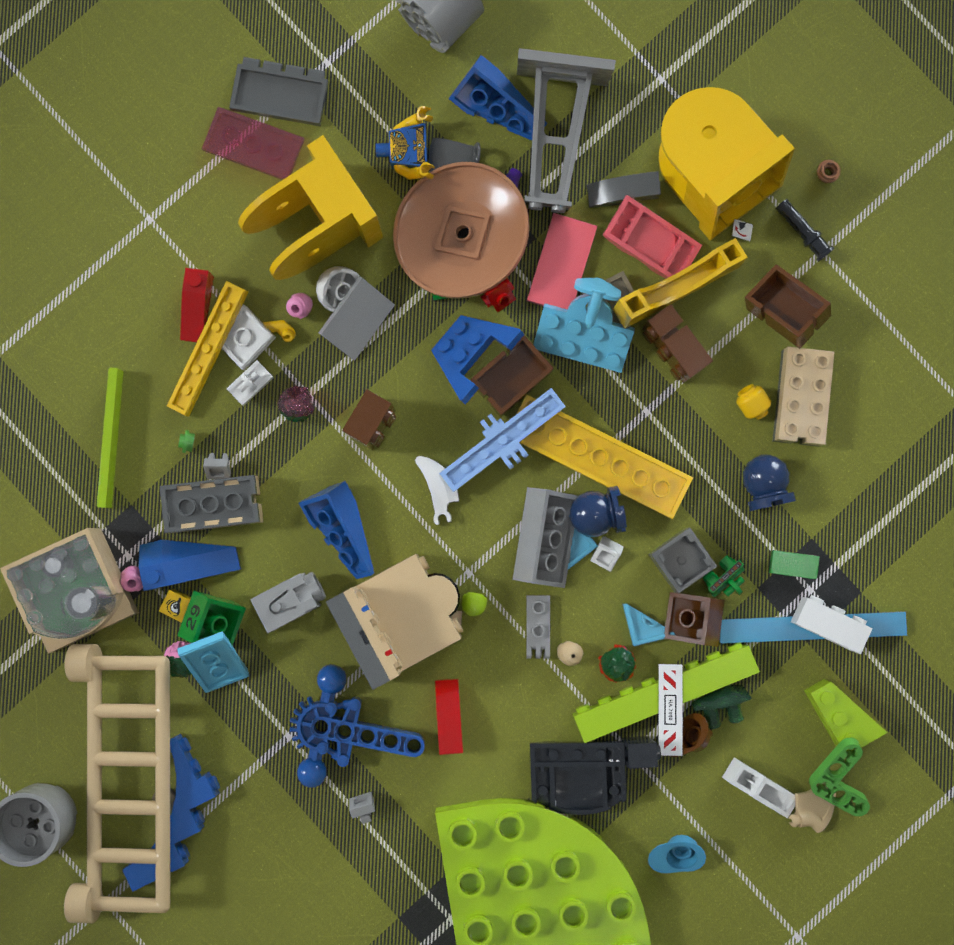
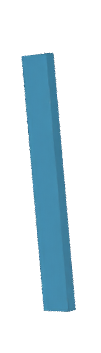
M906 612L844 614L849 618L857 616L866 620V626L873 628L869 637L907 635ZM793 616L722 619L719 643L825 638L791 623Z

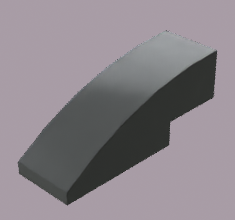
M659 172L633 174L587 184L589 208L620 205L626 195L636 201L659 199L661 195Z

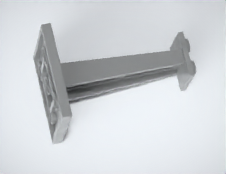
M519 48L517 75L535 77L530 194L525 196L524 199L528 209L542 211V207H549L551 212L565 213L566 210L571 208L572 202L567 201L590 85L607 86L614 72L616 60ZM548 80L572 82L578 85L569 135L565 138L547 136L544 133ZM545 144L562 145L566 148L559 189L556 194L543 193L540 189L542 154Z

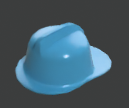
M682 834L672 837L668 843L655 847L648 857L650 867L659 873L695 871L700 869L706 860L705 852L697 845V842L693 838Z

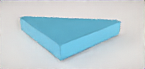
M575 528L567 569H570L598 547L591 537H586Z
M627 603L622 604L633 646L665 638V626Z

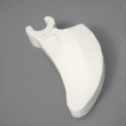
M418 456L415 459L416 464L421 469L432 496L435 510L434 523L436 525L440 524L439 516L442 514L447 517L448 522H451L452 516L448 512V505L451 502L459 501L458 489L453 492L439 474L445 469L442 465L430 458Z

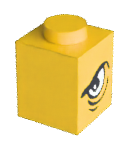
M175 589L169 590L159 612L182 623L191 597Z

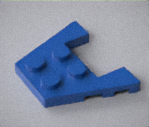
M460 315L431 351L458 398L466 405L479 389L464 376L494 340L512 350L524 336V333L518 328Z

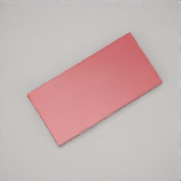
M553 213L527 302L544 306L546 303L568 309L571 301L576 298L578 290L574 288L575 280L582 278L596 233V225Z

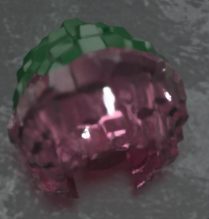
M293 385V387L283 391L277 402L280 414L286 417L288 421L304 422L305 419L314 413V406L311 401L312 396L307 387Z

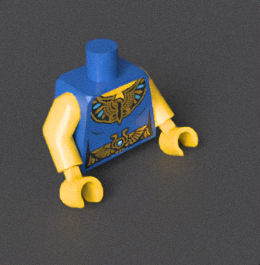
M426 106L419 107L417 113L394 126L393 130L389 131V143H376V157H390L391 168L408 180L424 177L428 179L434 178V175L428 173L435 166L427 162L426 125L423 123V121L431 122L433 116L426 115V112L431 110V108Z

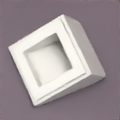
M603 536L590 561L611 572L622 553L623 546Z

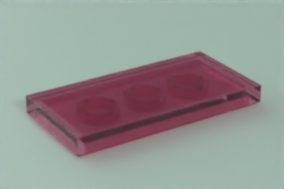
M218 107L202 150L283 180L292 174L303 146L304 138Z

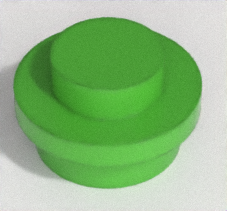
M186 430L185 434H180L178 447L182 448V453H186V451L192 452L195 434L189 433V430Z

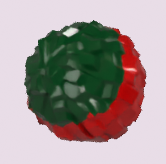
M614 644V648L598 658L600 660L599 668L601 674H604L607 680L615 683L631 679L634 669H636V659L632 651L629 652L622 645Z

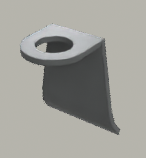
M432 139L429 150V163L435 166V168H431L430 171L458 162L479 163L480 143L476 142L472 146L448 139Z

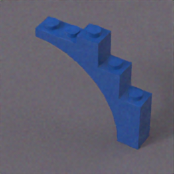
M182 734L170 739V750L174 758L176 771V796L170 816V873L185 866L189 861V851L186 845L181 844L180 841L204 828V816L199 809L196 810V806L216 797L220 793L218 790L220 788L219 782L215 776L211 775L210 771L203 775L200 774L201 766L196 758L193 759L190 753L191 745L186 737L183 738ZM130 863L122 870L132 892L156 880V864Z

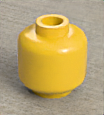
M750 384L738 392L736 403L746 418H756L759 420L769 413L768 409L771 406V400L761 386Z

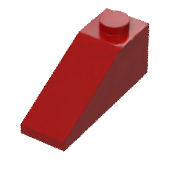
M185 267L181 303V341L197 343L207 322L214 276L208 270Z

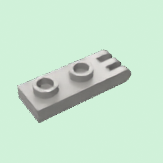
M526 595V659H531V649H536V659H541V649H545V659H550V595Z

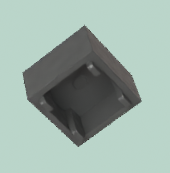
M690 527L684 528L648 554L675 593H680L717 567Z

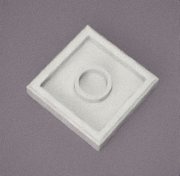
M243 304L222 349L242 370H246L276 337Z

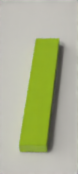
M112 367L108 369L97 507L112 508L124 373L123 370Z

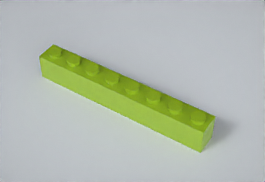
M741 642L728 646V651L720 654L719 651L706 655L707 659L698 663V660H693L684 664L685 668L682 669V704L759 673L760 671L749 645H742ZM654 677L648 678L641 682L642 686L634 689L632 686L620 690V695L612 698L611 695L599 698L597 700L598 703L589 706V704H584L577 707V712L572 715L584 743L658 714L659 679L655 680Z

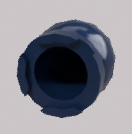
M759 455L747 463L743 471V484L747 492L753 496L752 499L754 501L748 502L750 511L771 507V502H773V506L796 501L794 492L788 493V490H786L789 484V471L783 461L776 456Z
M618 486L608 487L606 495L599 491H587L577 496L571 504L570 521L579 533L586 537H599L606 534L611 527L615 529L616 533L626 532L625 527H627L624 506H619L617 496H621Z

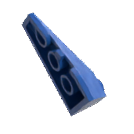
M481 55L451 94L449 100L469 115H478L487 119L486 122L491 124L497 123L506 127L510 132L532 140L534 108L505 75Z
M346 481L329 486L299 502L310 525L314 529L319 528L326 537L324 539L328 546L332 544L339 552V559L356 579L374 574L357 502Z
M159 540L141 544L139 548V572L144 591L241 570L237 548L233 546Z

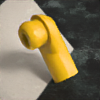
M285 320L263 322L271 333L277 332L285 342H291L296 336L294 328Z

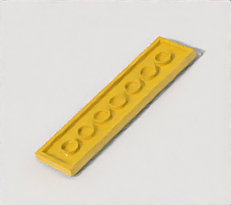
M526 394L517 414L536 399ZM561 411L519 442L606 487L618 486L622 495L670 519L674 518L693 477Z

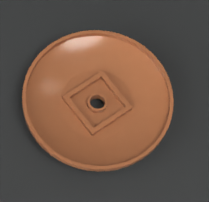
M458 162L439 167L429 172L434 175L433 179L421 178L402 200L394 222L393 241L395 252L405 273L425 291L440 297L455 299L477 296L503 282L520 262L529 237L528 210L515 184L506 175L493 167L475 162ZM461 229H469V234L466 238H458V233Z

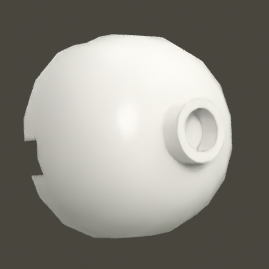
M334 266L325 270L320 275L316 285L318 300L326 309L334 312L358 279L359 274L343 266Z

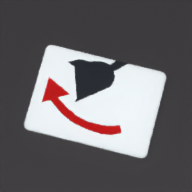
M735 219L732 236L751 241L753 225Z

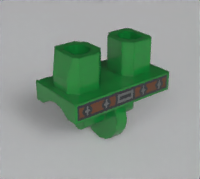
M726 555L718 563L725 571L720 578L712 570L703 576V581L714 598L727 586L729 587L723 592L727 597L733 592L739 596L743 593L739 586L745 580L741 576L736 581L734 580L745 571L744 564L740 560L736 562Z

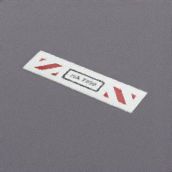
M659 664V746L662 756H682V665Z

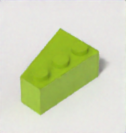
M823 679L804 690L835 746L843 739L852 737L859 742L862 748L888 733L831 681Z

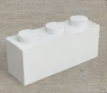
M813 595L810 598H801L791 623L854 653H862L873 629L866 626V620L857 616L849 618L844 615L845 610L834 605L828 608L823 605L824 600Z

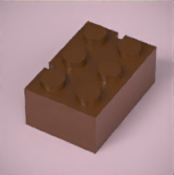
M777 264L745 296L746 309L761 321L765 319L768 326L799 349L814 335V329L818 330L832 316L831 303Z
M670 304L646 322L642 328L644 330L642 334L649 344L653 343L656 346L658 357L664 363L667 361L672 368L670 372L677 381L681 380L682 383H685L713 362V360L687 325L680 330L677 329L676 326L682 323L683 320Z
M525 335L512 350L507 348L506 352L509 354L507 357L503 350L470 379L479 388L477 392L483 398L489 397L487 403L500 418L554 370L551 364Z
M366 389L342 431L350 438L373 451L374 447L379 448L385 438L383 435L384 429L386 427L391 428L396 420V410L392 403Z

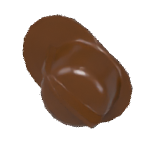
M693 713L682 718V755L704 750L709 744L710 737L713 736L712 731L708 728L706 718L701 714Z

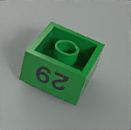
M193 591L177 636L193 643L223 631L233 646L246 607L228 599Z

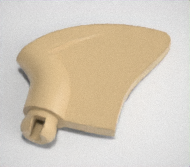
M812 789L806 792L795 793L796 812L789 816V819L792 820L789 824L792 827L798 826L800 828L809 826L816 833H820L828 825L835 805L816 796Z

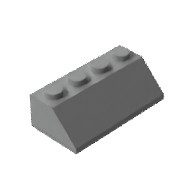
M527 487L512 580L565 588L574 527L569 515L571 504L577 498L576 495Z

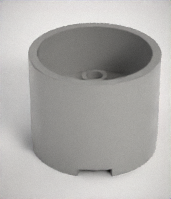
M395 0L398 4L400 3L401 7L398 10L418 36L421 35L426 40H430V46L441 53H445L484 13V6L481 0Z
M34 783L0 801V859L13 866L28 867L42 862L63 847L73 836L76 825L77 809L71 796L59 786ZM38 818L40 822L35 824L34 821Z

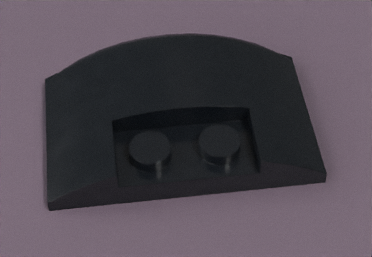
M601 740L589 741L587 743L555 741L530 743L532 801L536 804L539 801L546 807H549V810L559 813L587 815L607 811L621 800L622 803L627 800L624 742Z

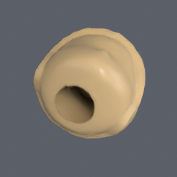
M566 641L559 644L557 654L562 663L567 666H575L581 661L583 650L577 643Z

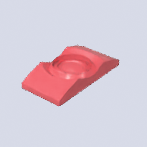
M628 195L623 199L603 233V236L619 250L636 258L651 271L665 279L690 266L702 247V244Z

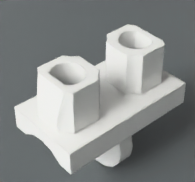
M256 360L227 390L244 406L274 377Z

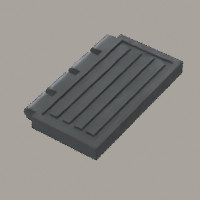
M244 57L243 63L237 65L229 107L231 111L315 126L321 125L329 83L328 79H325V71L309 68L308 75L306 76L305 67L287 64L285 72H283L282 63L264 60L263 67L261 68L260 59Z

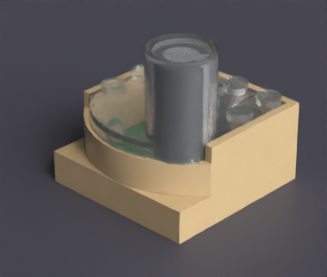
M86 528L0 568L28 633L40 636L48 653L60 650L139 613L130 592L125 591L121 586V572L101 528Z

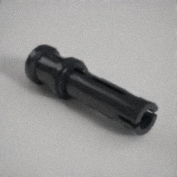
M788 199L775 208L804 240V246L809 247L817 256L816 260L818 262L835 249L826 243L821 237L822 233L820 231H815Z

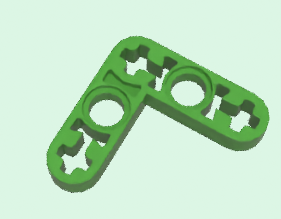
M855 738L843 739L810 776L809 784L816 796L853 816H863L870 810V804L866 796L841 781L863 754L862 748ZM835 763L841 764V767L836 771L829 769ZM837 791H845V794L840 798L833 796Z

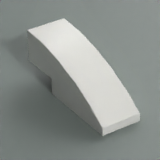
M735 757L722 776L730 784L786 818L790 816L795 807V795Z

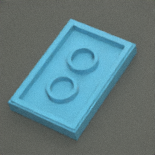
M223 631L177 648L179 657L205 693L249 677L247 667Z

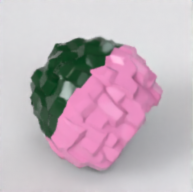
M177 641L167 647L164 656L170 660V674L172 677L188 678L192 674L179 657L177 648L191 643Z

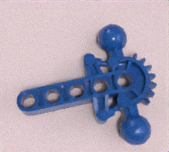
M335 664L326 665L318 672L317 684L322 690L320 701L314 702L311 696L307 697L309 705L301 701L299 705L303 710L295 708L293 711L299 717H291L290 719L291 723L297 724V726L290 727V732L298 733L292 737V740H301L297 748L300 749L303 745L309 748L308 758L304 759L297 768L298 780L302 785L309 788L320 786L325 781L327 769L322 762V756L325 753L330 754L331 758L335 759L339 766L345 767L349 763L353 745L409 757L420 756L425 747L424 738L419 733L358 721L362 704L359 697L344 700L342 703L334 701L336 693H339L346 684L345 671ZM344 708L346 710L343 717L334 716L337 709ZM324 720L328 724V729L324 732L319 731L316 728V722ZM341 725L349 726L351 734L342 736L339 733V727ZM364 730H371L375 737L371 741H366L362 738L361 734ZM389 734L395 735L398 739V742L393 746L385 743L384 738ZM412 739H417L421 746L417 750H411L407 745L408 742ZM329 740L337 742L336 750L330 748Z

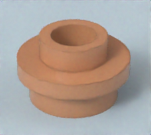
M825 160L818 166L817 176L824 183H832L839 178L840 167L833 160ZM825 169H829L831 171L830 176L825 174Z

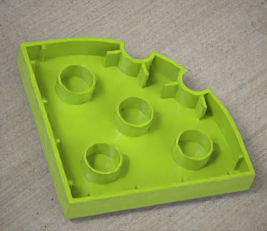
M486 799L436 808V822L456 945H651L644 907L629 872L623 862L604 843L603 838L584 822L571 814L566 817L558 812L546 809L540 802L536 804L533 801L524 799Z

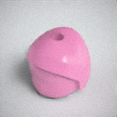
M296 293L287 301L286 309L291 316L302 319L311 312L313 302L307 294Z
M128 566L121 572L120 583L125 591L134 592L140 591L143 588L138 566Z

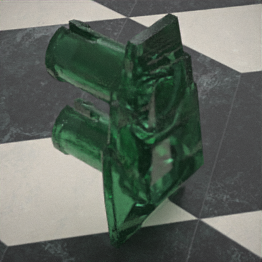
M727 685L698 698L691 705L695 711H704L709 729H717L721 726L718 708L723 709L727 707L729 722L739 723L744 719L740 703L749 701L752 698L744 686Z

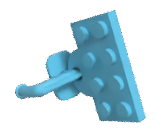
M577 278L574 288L585 294L571 301L568 309L545 303L533 345L539 351L621 373L635 328L629 326L624 329L622 324L612 322L613 312L610 304L605 300L618 301L621 297V290L601 278Z

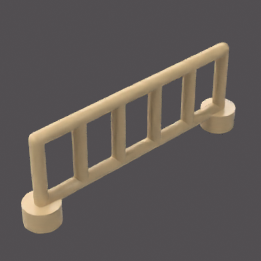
M72 644L65 656L66 676L71 682H87V883H73L69 887L64 901L65 918L69 923L92 924L97 921L101 911L166 913L170 909V660L166 656H103L101 648L97 644ZM102 670H155V704H102ZM102 718H155V752L102 751ZM102 766L155 767V800L102 799ZM102 814L155 815V849L102 848ZM102 863L156 864V898L103 896Z

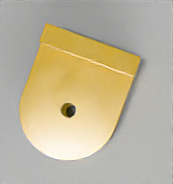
M706 87L685 93L667 110L661 127L659 167L665 182L700 222V230L711 241L732 225L735 219H740L782 187L795 148L783 134L777 138L741 97L722 88Z
M324 135L307 145L313 159L311 162L257 197L243 211L239 218L238 225L246 234L269 229L307 205L311 206L321 221V225L292 243L273 261L269 271L275 280L287 279L306 271L359 236H361L368 248L383 239L376 213Z

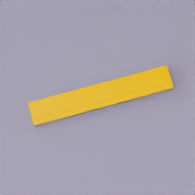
M228 281L225 282L167 407L187 417L190 416L249 293L248 291Z

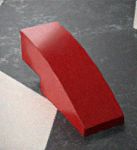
M458 679L435 680L439 755L463 753Z

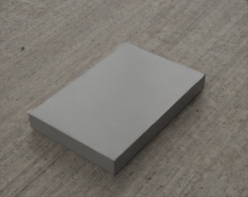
M358 277L318 333L355 361L395 304L362 277Z

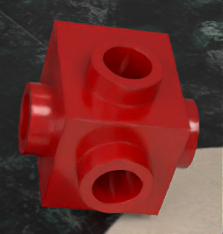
M506 278L499 285L483 293L480 297L488 308L493 306L498 313L516 300L512 293L515 288L509 279Z

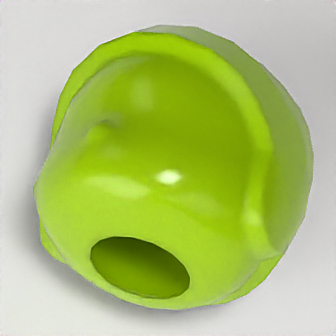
M468 592L463 595L461 606L464 613L469 616H479L485 611L487 598L483 594Z

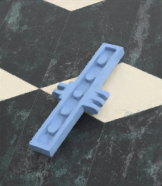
M551 388L506 423L501 418L496 421L492 414L488 415L487 417L493 423L491 426H488L484 419L480 422L485 428L482 433L486 438L439 474L454 492L499 457L502 458L509 469H512L514 466L508 459L513 457L517 464L521 462L516 455L518 451H520L524 458L529 456L519 442L566 406Z

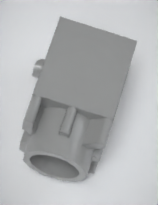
M310 572L307 575L299 573L250 600L267 633H270L320 607V601L326 598V594L316 575Z

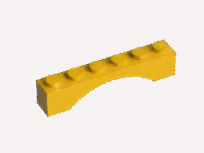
M734 238L673 276L651 286L640 288L620 298L613 311L624 329L740 268L748 257L737 239Z

